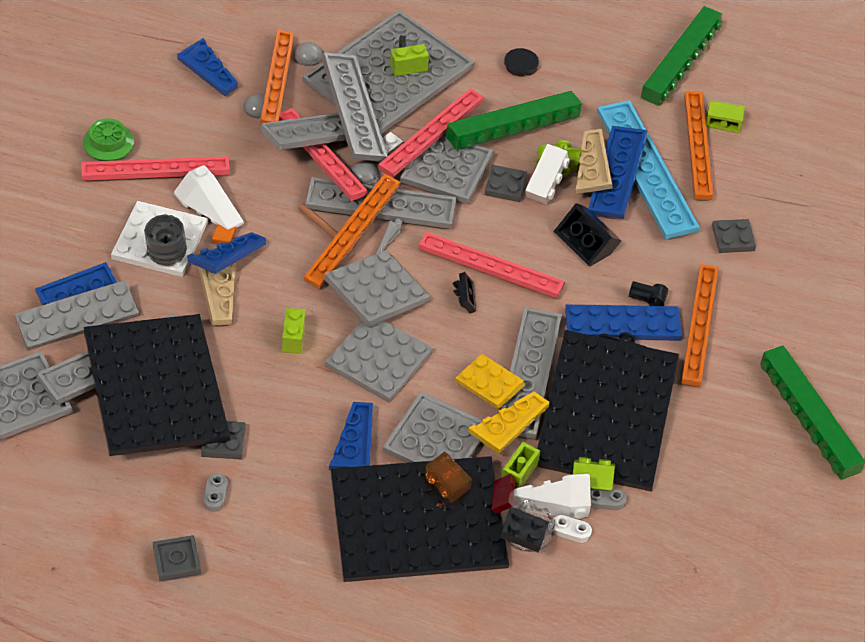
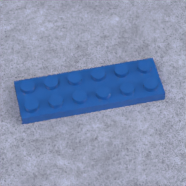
M612 126L606 145L612 189L594 191L592 193L588 209L594 215L624 219L648 135L647 130Z
M565 305L566 330L597 337L605 333L617 338L620 333L627 332L632 334L635 340L681 341L682 338L678 306Z

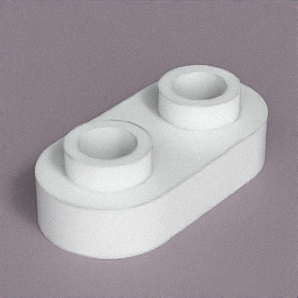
M558 515L552 520L551 530L556 536L579 543L587 542L591 537L592 528L584 521L564 515Z

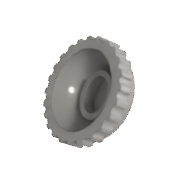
M305 42L294 50V59L300 65L316 66L322 61L323 51L315 43Z
M254 94L248 97L243 104L245 113L253 118H261L265 95Z
M361 161L350 168V172L361 184L374 186L380 179L379 169L371 162Z

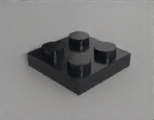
M512 507L507 514L500 538L539 553L549 521Z

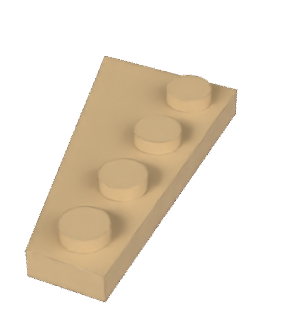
M602 129L584 131L576 194L612 189Z
M236 262L216 274L198 267L212 325L231 324Z

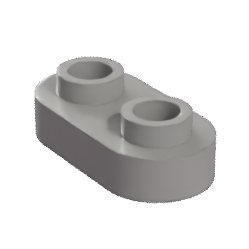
M216 473L207 480L204 506L211 512L220 511L224 507L228 488V481L224 475Z
M590 488L591 508L620 510L625 506L626 495L623 491L619 489H612L611 491Z

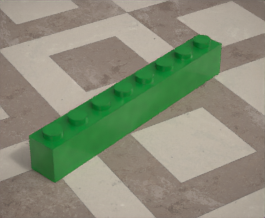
M703 6L643 85L642 99L657 106H660L663 101L668 99L670 91L675 90L678 81L683 79L685 71L690 70L693 61L698 59L700 51L705 50L708 41L713 39L715 31L720 30L723 23L721 21L722 13Z
M572 90L450 122L447 124L446 138L455 150L579 117L582 103Z
M784 345L765 351L760 363L762 370L768 374L772 384L780 391L781 397L789 404L792 413L798 417L801 426L807 430L812 442L818 446L822 456L831 465L833 472L841 480L861 473L865 464L864 458Z

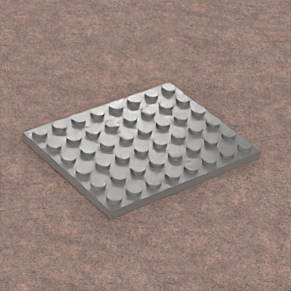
M400 10L336 53L357 57L381 134L471 70L475 63ZM424 44L429 54L428 71L394 76L390 67V50ZM321 63L302 76V82L336 106L324 64Z

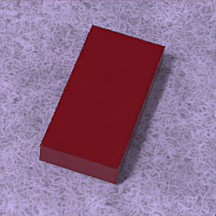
M512 474L494 481L492 511L495 514L513 507L515 477Z

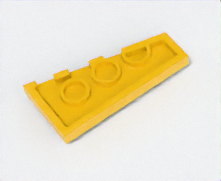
M532 392L514 402V405L511 407L503 408L491 418L488 416L483 419L482 423L470 426L468 433L500 454L549 407L550 402L536 392Z

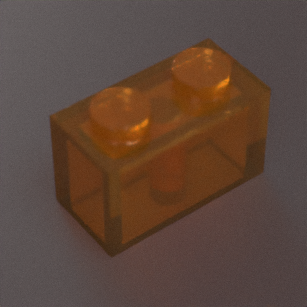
M445 451L426 465L425 477L428 482L434 484L439 489L440 494L451 502H454L470 490L472 479Z

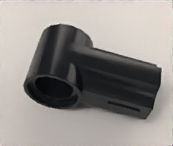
M632 281L628 297L646 301L650 306H664L669 291L663 284L650 286Z

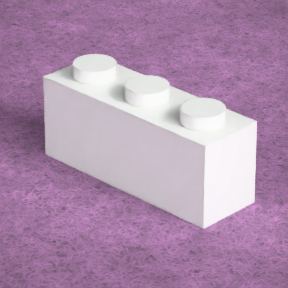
M547 144L525 190L527 198L547 205L549 199L552 200L555 194L554 188L562 179L561 173L563 168L566 169L570 161L566 150Z

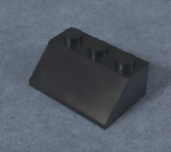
M575 203L553 231L588 266H592L611 255L622 241L586 206Z

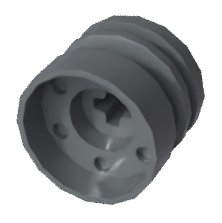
M167 214L158 215L150 219L144 229L147 252L150 259L159 265L165 266L181 261L187 251L183 223L179 218Z

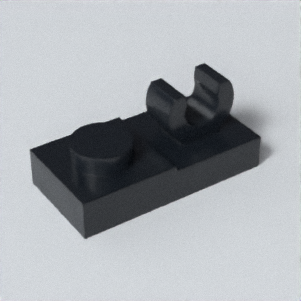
M462 272L459 274L460 281L453 282V286L456 288L453 292L456 296H460L459 303L461 307L465 308L469 313H473L476 311L474 283L466 272Z

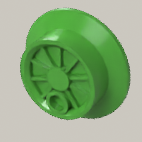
M111 118L101 119L93 123L83 138V147L86 153L100 161H115L124 158L131 152L134 146L132 133L122 122Z

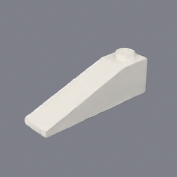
M205 165L189 171L174 191V196L186 208L191 207L196 210L198 215L210 218L211 222L216 225L219 224L229 230L244 224V221L222 187Z
M589 474L567 475L562 477V481L551 483L548 480L538 487L528 485L514 489L513 507L554 516L564 515L577 519L589 517L591 507Z

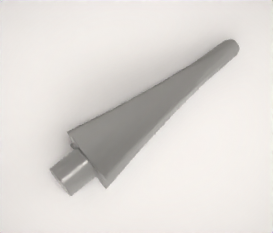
M396 218L394 222L389 221L385 235L375 254L384 251L401 233V219Z

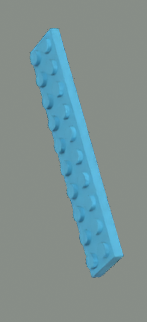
M630 100L597 107V114L609 135L612 126L646 130ZM648 134L634 183L664 239L699 232L700 227Z

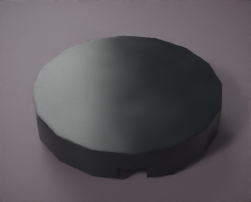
M516 48L506 54L504 65L511 74L524 77V75H532L537 71L539 60L537 55L531 50Z

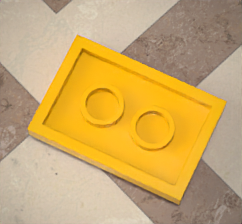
M483 354L455 377L456 383L497 410L525 386L524 380Z

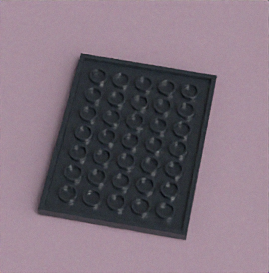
M200 314L84 327L83 332L109 456L230 441V432Z
M565 330L548 400L550 403L546 409L537 447L540 450L537 467L573 475L574 461L579 460V457L591 458L592 462H599V459L611 460V464H615L613 484L652 492L679 354Z
M492 456L331 469L343 582L509 568L506 541L500 538L503 529L501 512L495 514L492 511L495 481Z

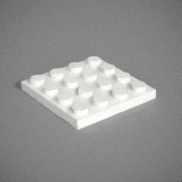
M137 201L111 253V259L183 277L189 265L187 255L194 254L208 224V218ZM164 214L173 215L183 223L187 246L186 254L182 260L167 266L159 265L150 259L144 233L145 226L150 219Z

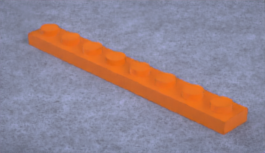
M277 29L259 125L261 123L279 121L294 33Z
M685 91L684 100L694 199L712 200L713 188L703 92Z
M387 174L381 177L304 276L305 282L321 289L326 282L324 280L325 273L333 271L338 267L400 187V181Z
M700 264L681 384L701 386L719 269L716 266Z

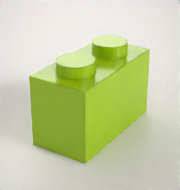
M424 44L390 50V67L394 76L428 71L429 54Z
M710 100L706 127L740 133L745 106Z
M286 308L282 337L283 353L302 354L305 309Z
M522 442L506 464L502 477L512 474L515 477L514 489L523 487L539 462L540 450Z
M579 457V460L574 461L573 475L589 474L590 488L612 491L615 464H611V460L606 459L592 462L591 458Z

